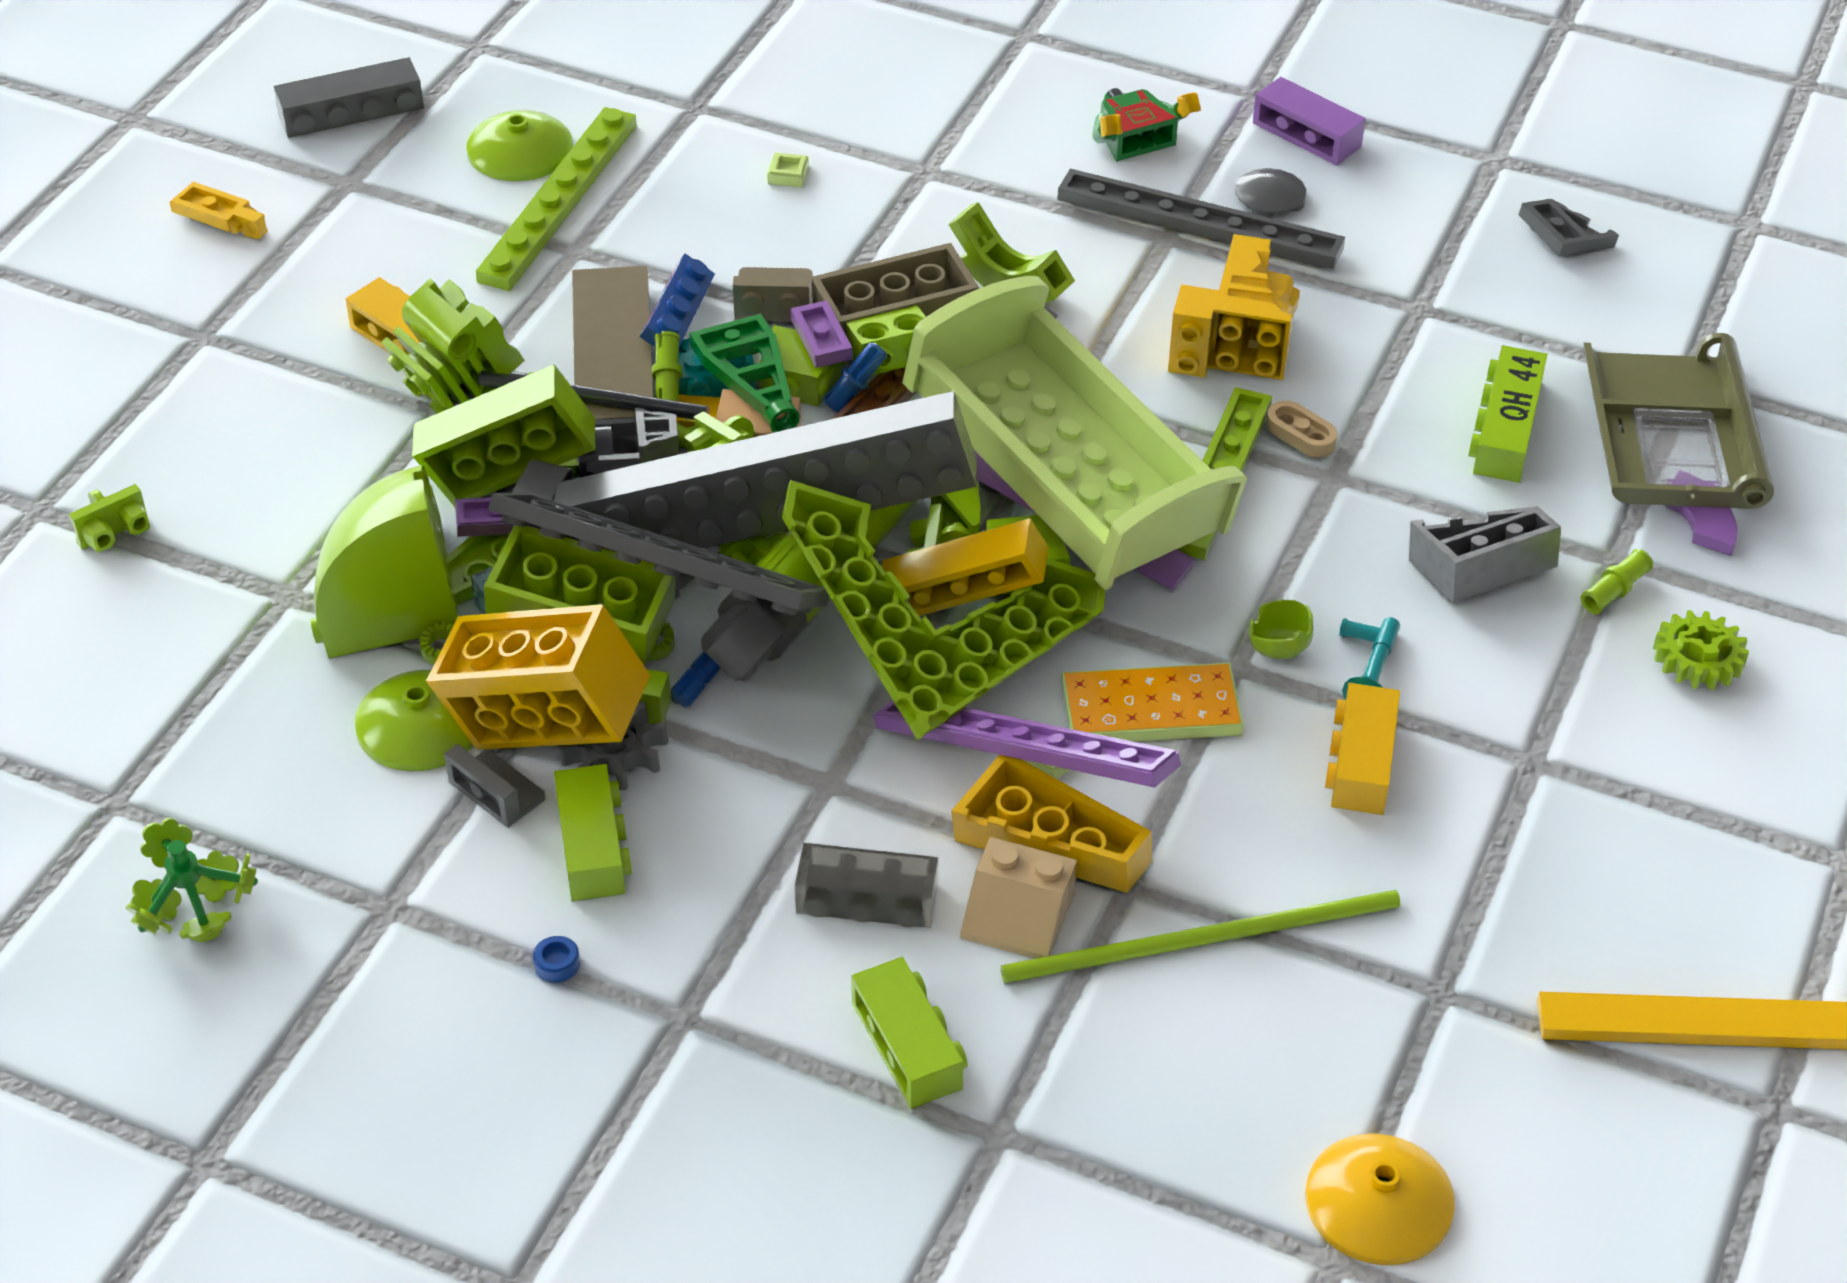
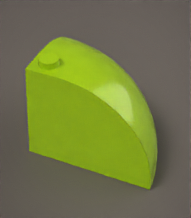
M423 465L398 471L367 487L344 508L326 536L319 555L315 575L316 618L310 619L314 640L316 644L324 643L328 658L417 639L422 636L423 630H427L426 627H433L434 623L442 625V622L455 624L459 616L455 594L452 595L450 587L454 588L450 566L446 562L448 553L441 516L432 486L429 483L427 471Z

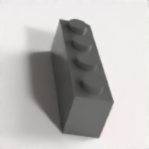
M410 57L273 86L278 115L287 138L424 109L420 78Z

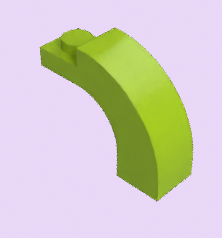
M979 202L969 205L948 224L965 250V253L961 256L962 261L973 278L983 287L1011 278L1038 276L1049 286L1046 303L1058 298L1075 282L1057 250L1039 256H1029L1010 247L1001 238Z

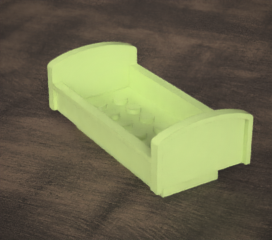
M1024 276L996 282L944 305L915 326L903 384L912 393L917 391L923 398L951 391L955 392L973 449L1096 574L1095 581L1104 590L1112 587L1114 578L1216 530L1222 535L1229 533L1247 477L1236 466H1226L1211 470L1044 308L1049 286L1038 276Z

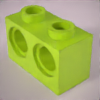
M915 305L846 322V336L852 346V362L856 360L868 344L876 343L886 352L887 356L872 375L906 367L914 328L926 316Z

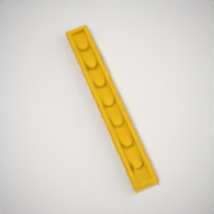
M1539 991L1537 998L1542 1039L1847 1050V1002Z

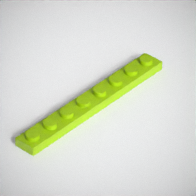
M604 107L476 269L477 283L511 291L636 128V114Z

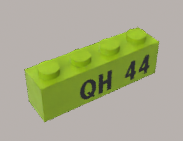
M1502 345L1499 359L1490 360L1486 382H1492L1493 384L1485 383L1480 406L1487 407V409L1479 408L1474 431L1481 432V435L1473 433L1468 454L1469 457L1476 458L1473 474L1520 483L1548 353Z

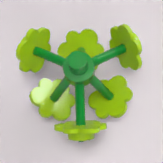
M166 818L161 824H148L142 832L145 842L141 845L140 852L145 857H151V861L156 867H165L166 875L162 880L154 879L152 882L142 879L133 884L132 893L134 896L125 907L126 910L134 914L131 922L142 933L148 932L155 935L158 929L170 934L172 927L162 921V919L173 920L177 915L176 908L181 904L182 898L180 893L174 889L176 887L186 889L197 917L183 924V930L179 932L182 939L190 937L191 940H196L197 942H205L216 938L222 933V929L226 926L225 923L231 920V913L209 912L206 914L199 894H204L208 901L217 903L225 897L226 891H232L236 888L234 903L237 904L240 903L242 893L251 895L253 886L258 884V879L255 877L257 868L248 866L251 853L245 854L241 871L237 873L239 862L236 857L231 855L224 856L218 850L211 851L207 859L197 860L196 855L186 848V845L192 840V831L186 825H178L174 818Z

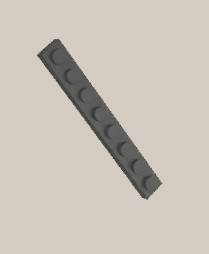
M1071 168L1058 187L1057 200L1071 203L1075 206H1083L1103 211L1110 215H1118L1138 220L1142 223H1150L1174 229L1178 232H1186L1206 237L1213 241H1222L1230 244L1234 234L1270 239V254L1309 263L1317 267L1334 270L1345 245V236Z

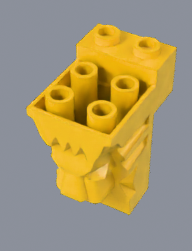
M1234 234L1219 290L1181 284L1173 311L1168 372L1205 378L1207 369L1210 368L1279 380L1284 379L1294 313L1298 308L1300 290L1293 287L1294 281L1291 276L1268 270L1271 250L1270 239Z

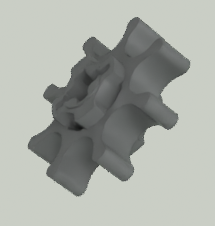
M639 701L622 742L558 745L561 765L569 766L573 763L582 762L578 766L579 768L607 764L608 775L611 774L616 777L619 783V790H626L628 788L627 771L631 772L636 767L647 768L652 773L660 771L658 751L649 748L668 744L666 724L659 722L652 726H643L648 723V715L645 702Z

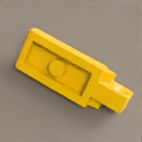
M194 181L169 202L173 213L227 232L238 233L241 231L246 237L260 239L268 232L264 219L265 215L252 208L249 200Z

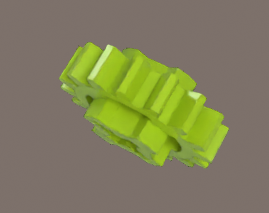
M1687 610L1684 619L1677 614H1672L1670 623L1665 621L1661 623L1653 645V649L1656 650L1654 660L1655 662L1664 663L1662 668L1664 674L1675 672L1677 674L1675 682L1677 683L1688 679L1691 680V686L1694 689H1697L1701 682L1706 683L1710 690H1715L1717 681H1720L1725 686H1729L1732 677H1741L1749 655V650L1745 649L1748 640L1746 637H1737L1740 629L1738 626L1726 627L1724 625L1726 618L1723 616L1715 621L1710 619L1708 611H1704L1702 617H1696L1692 610Z

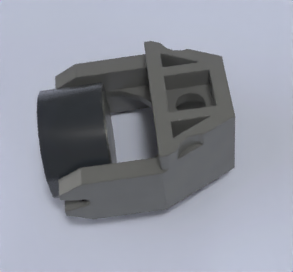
M635 408L636 418L595 420V450L578 457L580 477L679 455L676 414L660 411L651 412L644 408Z

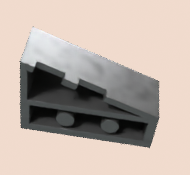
M1538 506L1487 512L1486 519L1463 521L1462 515L1449 516L1448 523L1425 526L1423 519L1410 521L1408 561L1449 600L1455 603L1558 567L1561 526Z

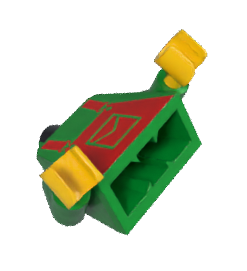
M1118 88L1110 89L1101 102L1100 114L1095 117L1092 137L1097 143L1106 142L1116 161L1176 146L1178 121L1186 118L1192 112L1201 111L1197 92H1190L1178 96V102L1171 105L1157 99L1145 89L1125 94Z

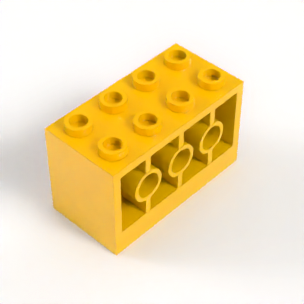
M590 605L458 616L426 682L476 750L622 742L650 674L605 606Z

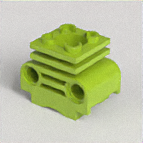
M431 278L428 279L405 302L402 309V318L419 343L400 327H397L392 332L408 354L387 337L381 342L390 354L386 359L396 372L402 370L407 376L403 380L405 386L416 397L419 398L423 394L432 402L428 406L436 414L454 407L448 396L458 404L469 400L459 386H462L474 398L497 389L479 386L478 377L481 370L510 374L511 371H514L525 361L518 349L507 343L503 327L497 318L484 307L473 303L469 304L462 289L450 279L440 288Z

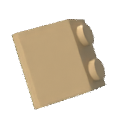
M990 837L975 871L960 938L1033 959L1050 956L1075 895L1077 860Z

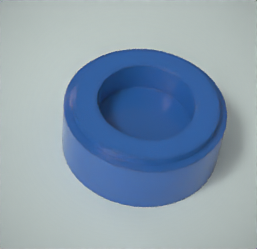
M551 936L540 941L533 951V963L536 974L541 979L554 983L572 978L580 968V955L577 944L564 936Z

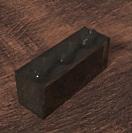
M803 843L795 880L796 913L813 917L825 916L852 919L858 922L870 921L898 924L904 927L931 928L938 888V857Z

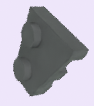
M1553 199L1524 202L1518 214L1530 226L1531 230L1537 233L1558 256L1613 248L1619 237L1611 229L1606 233H1599L1588 227L1590 218L1569 210L1565 205Z

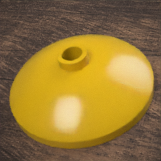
M1372 1133L1354 1135L1339 1140L1318 1156L1307 1178L1305 1200L1313 1225L1331 1246L1345 1255L1362 1262L1376 1265H1399L1418 1260L1431 1253L1440 1245L1452 1224L1455 1211V1196L1446 1172L1436 1159L1424 1149L1399 1137ZM1378 1178H1386L1390 1180V1182H1383Z

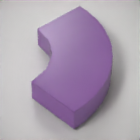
M1679 471L1672 484L1708 486L1702 481ZM1665 505L1680 513L1689 522L1693 531V544L1730 556L1732 555L1737 539V524L1730 508Z

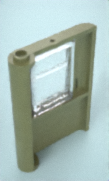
M1713 333L1706 336L1700 342L1696 356L1597 352L1593 350L1591 343L1583 342L1611 490L1615 499L1628 504L1743 509L1759 508L1772 499L1774 486L1737 344L1732 336L1726 333ZM1720 343L1717 357L1709 356L1707 354L1708 348Z

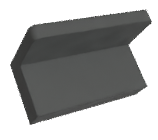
M457 744L444 753L449 783L507 828L545 800L544 790L489 749L474 757Z

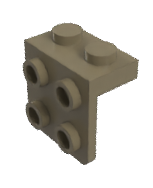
M741 268L738 276L733 278L734 321L762 314L766 321L792 323L791 308L811 304L812 270L808 268Z

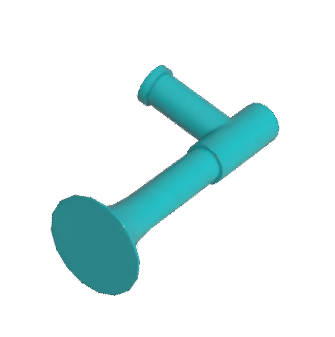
M1393 617L1385 618L1381 627H1376L1343 618L1339 636H1348L1374 642L1373 651L1363 675L1352 677L1344 683L1342 692L1345 700L1348 683L1382 687L1378 683L1379 677L1401 627L1397 619Z

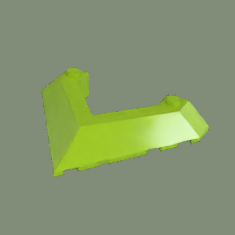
M792 480L788 484L782 519L917 741L1096 618L1104 610L1106 590L1095 581L1096 574L1094 572L1047 558L1044 581L1042 583L1013 590L1010 597L996 604L993 601L969 613L965 619L951 626L947 624L939 629H935L926 617L921 619L908 602L910 595L891 570L885 572L873 556L875 549L866 539L871 504Z

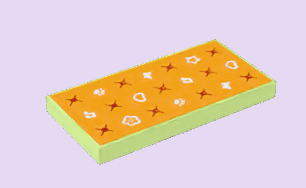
M1230 663L1062 672L1061 683L1069 729L1133 742L1239 736L1243 733L1244 725Z

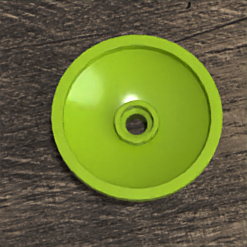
M513 110L489 117L471 132L466 144L468 159L476 170L491 178L505 181H526L553 173L573 147L572 135L561 121L546 113L533 110Z
M413 670L395 675L375 686L361 701L355 715L357 740L363 751L379 764L402 771L431 770L446 765L444 753L455 745L459 744L466 751H470L473 748L471 741L427 684L426 680L431 670Z

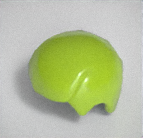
M1280 599L1264 603L1259 607L1256 621L1250 620L1249 623L1251 645L1258 653L1275 660L1296 657L1308 648L1312 642L1314 631L1313 614L1308 605L1296 600Z

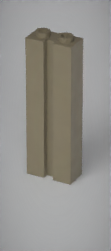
M647 266L572 270L574 385L654 397L652 345L639 337L650 317ZM584 402L594 415L595 420L636 418L635 410Z

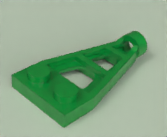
M762 314L689 333L690 346L702 365L760 413L774 433L797 427L800 415L792 404L777 338ZM759 352L763 360L761 363L739 369L728 361ZM767 378H772L774 386L755 390L749 385V383ZM785 412V415L782 418L776 419L780 414Z

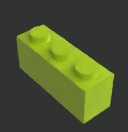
M607 764L554 771L571 902L625 894L624 876L632 875L629 848L620 849L619 841H625L627 837L624 815L614 814V808L621 807L618 780L609 782Z
M902 956L851 975L852 1005L910 1109L962 1090L963 1069L968 1066L966 1054L960 1042H952L947 1034V1025L941 1009L937 1005L932 1007L928 1001L925 983L918 971L912 972Z

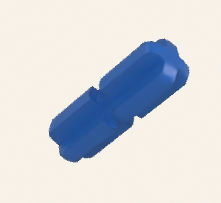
M704 650L690 665L691 668L687 669L671 688V699L683 707H688L706 687L705 684L709 683L721 668Z

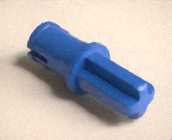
M876 343L868 344L850 367L845 366L842 369L843 374L823 397L828 407L838 413L861 389L865 390L868 387L867 380L887 356L886 352Z

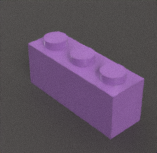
M1280 76L1255 95L1253 124L1336 166L1362 147L1365 117Z

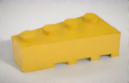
M999 755L951 810L956 842L984 850L989 838L994 837L1077 860L1076 878L1125 893L1129 892L1153 862L1152 831L1018 758Z

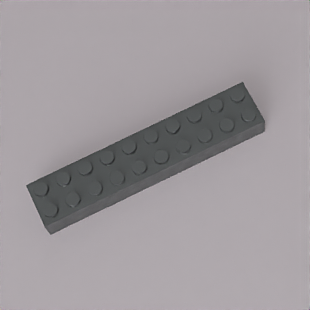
M951 391L559 482L554 501L700 548H708L787 530L788 527L782 519L790 480L871 504L870 511L974 488L976 487L977 459L955 392ZM565 536V537H567V538L574 539V540H577V541H578L577 538Z

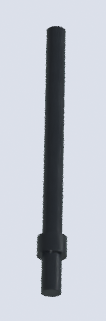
M481 370L478 384L484 387L499 388L529 374L511 371L510 374ZM570 384L585 403L628 410L644 408L647 411L676 414V417L694 420V416L703 411L707 414L710 412L709 406Z

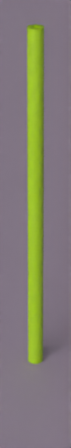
M1395 889L1000 966L1001 977L1005 984L1400 907V896Z

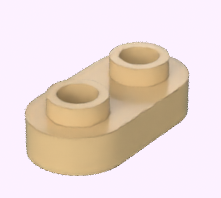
M1279 401L1269 407L1266 426L1269 432L1314 458L1328 456L1335 450L1337 430L1328 421L1292 401Z

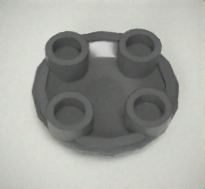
M1263 168L1243 174L1236 182L1235 194L1239 201L1252 209V214L1272 218L1273 214L1302 210L1305 205L1307 189L1303 182L1292 173L1281 169Z

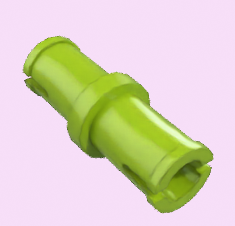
M662 331L661 334L657 333L655 335L656 364L652 366V376L656 380L655 398L679 401V379L683 376V368L679 364L680 335L672 331Z
M1634 549L1617 566L1612 565L1602 572L1601 579L1588 590H1585L1580 596L1583 607L1592 614H1599L1614 599L1626 596L1632 590L1633 584L1644 574L1652 570L1651 568H1653L1654 564L1650 555L1642 549Z

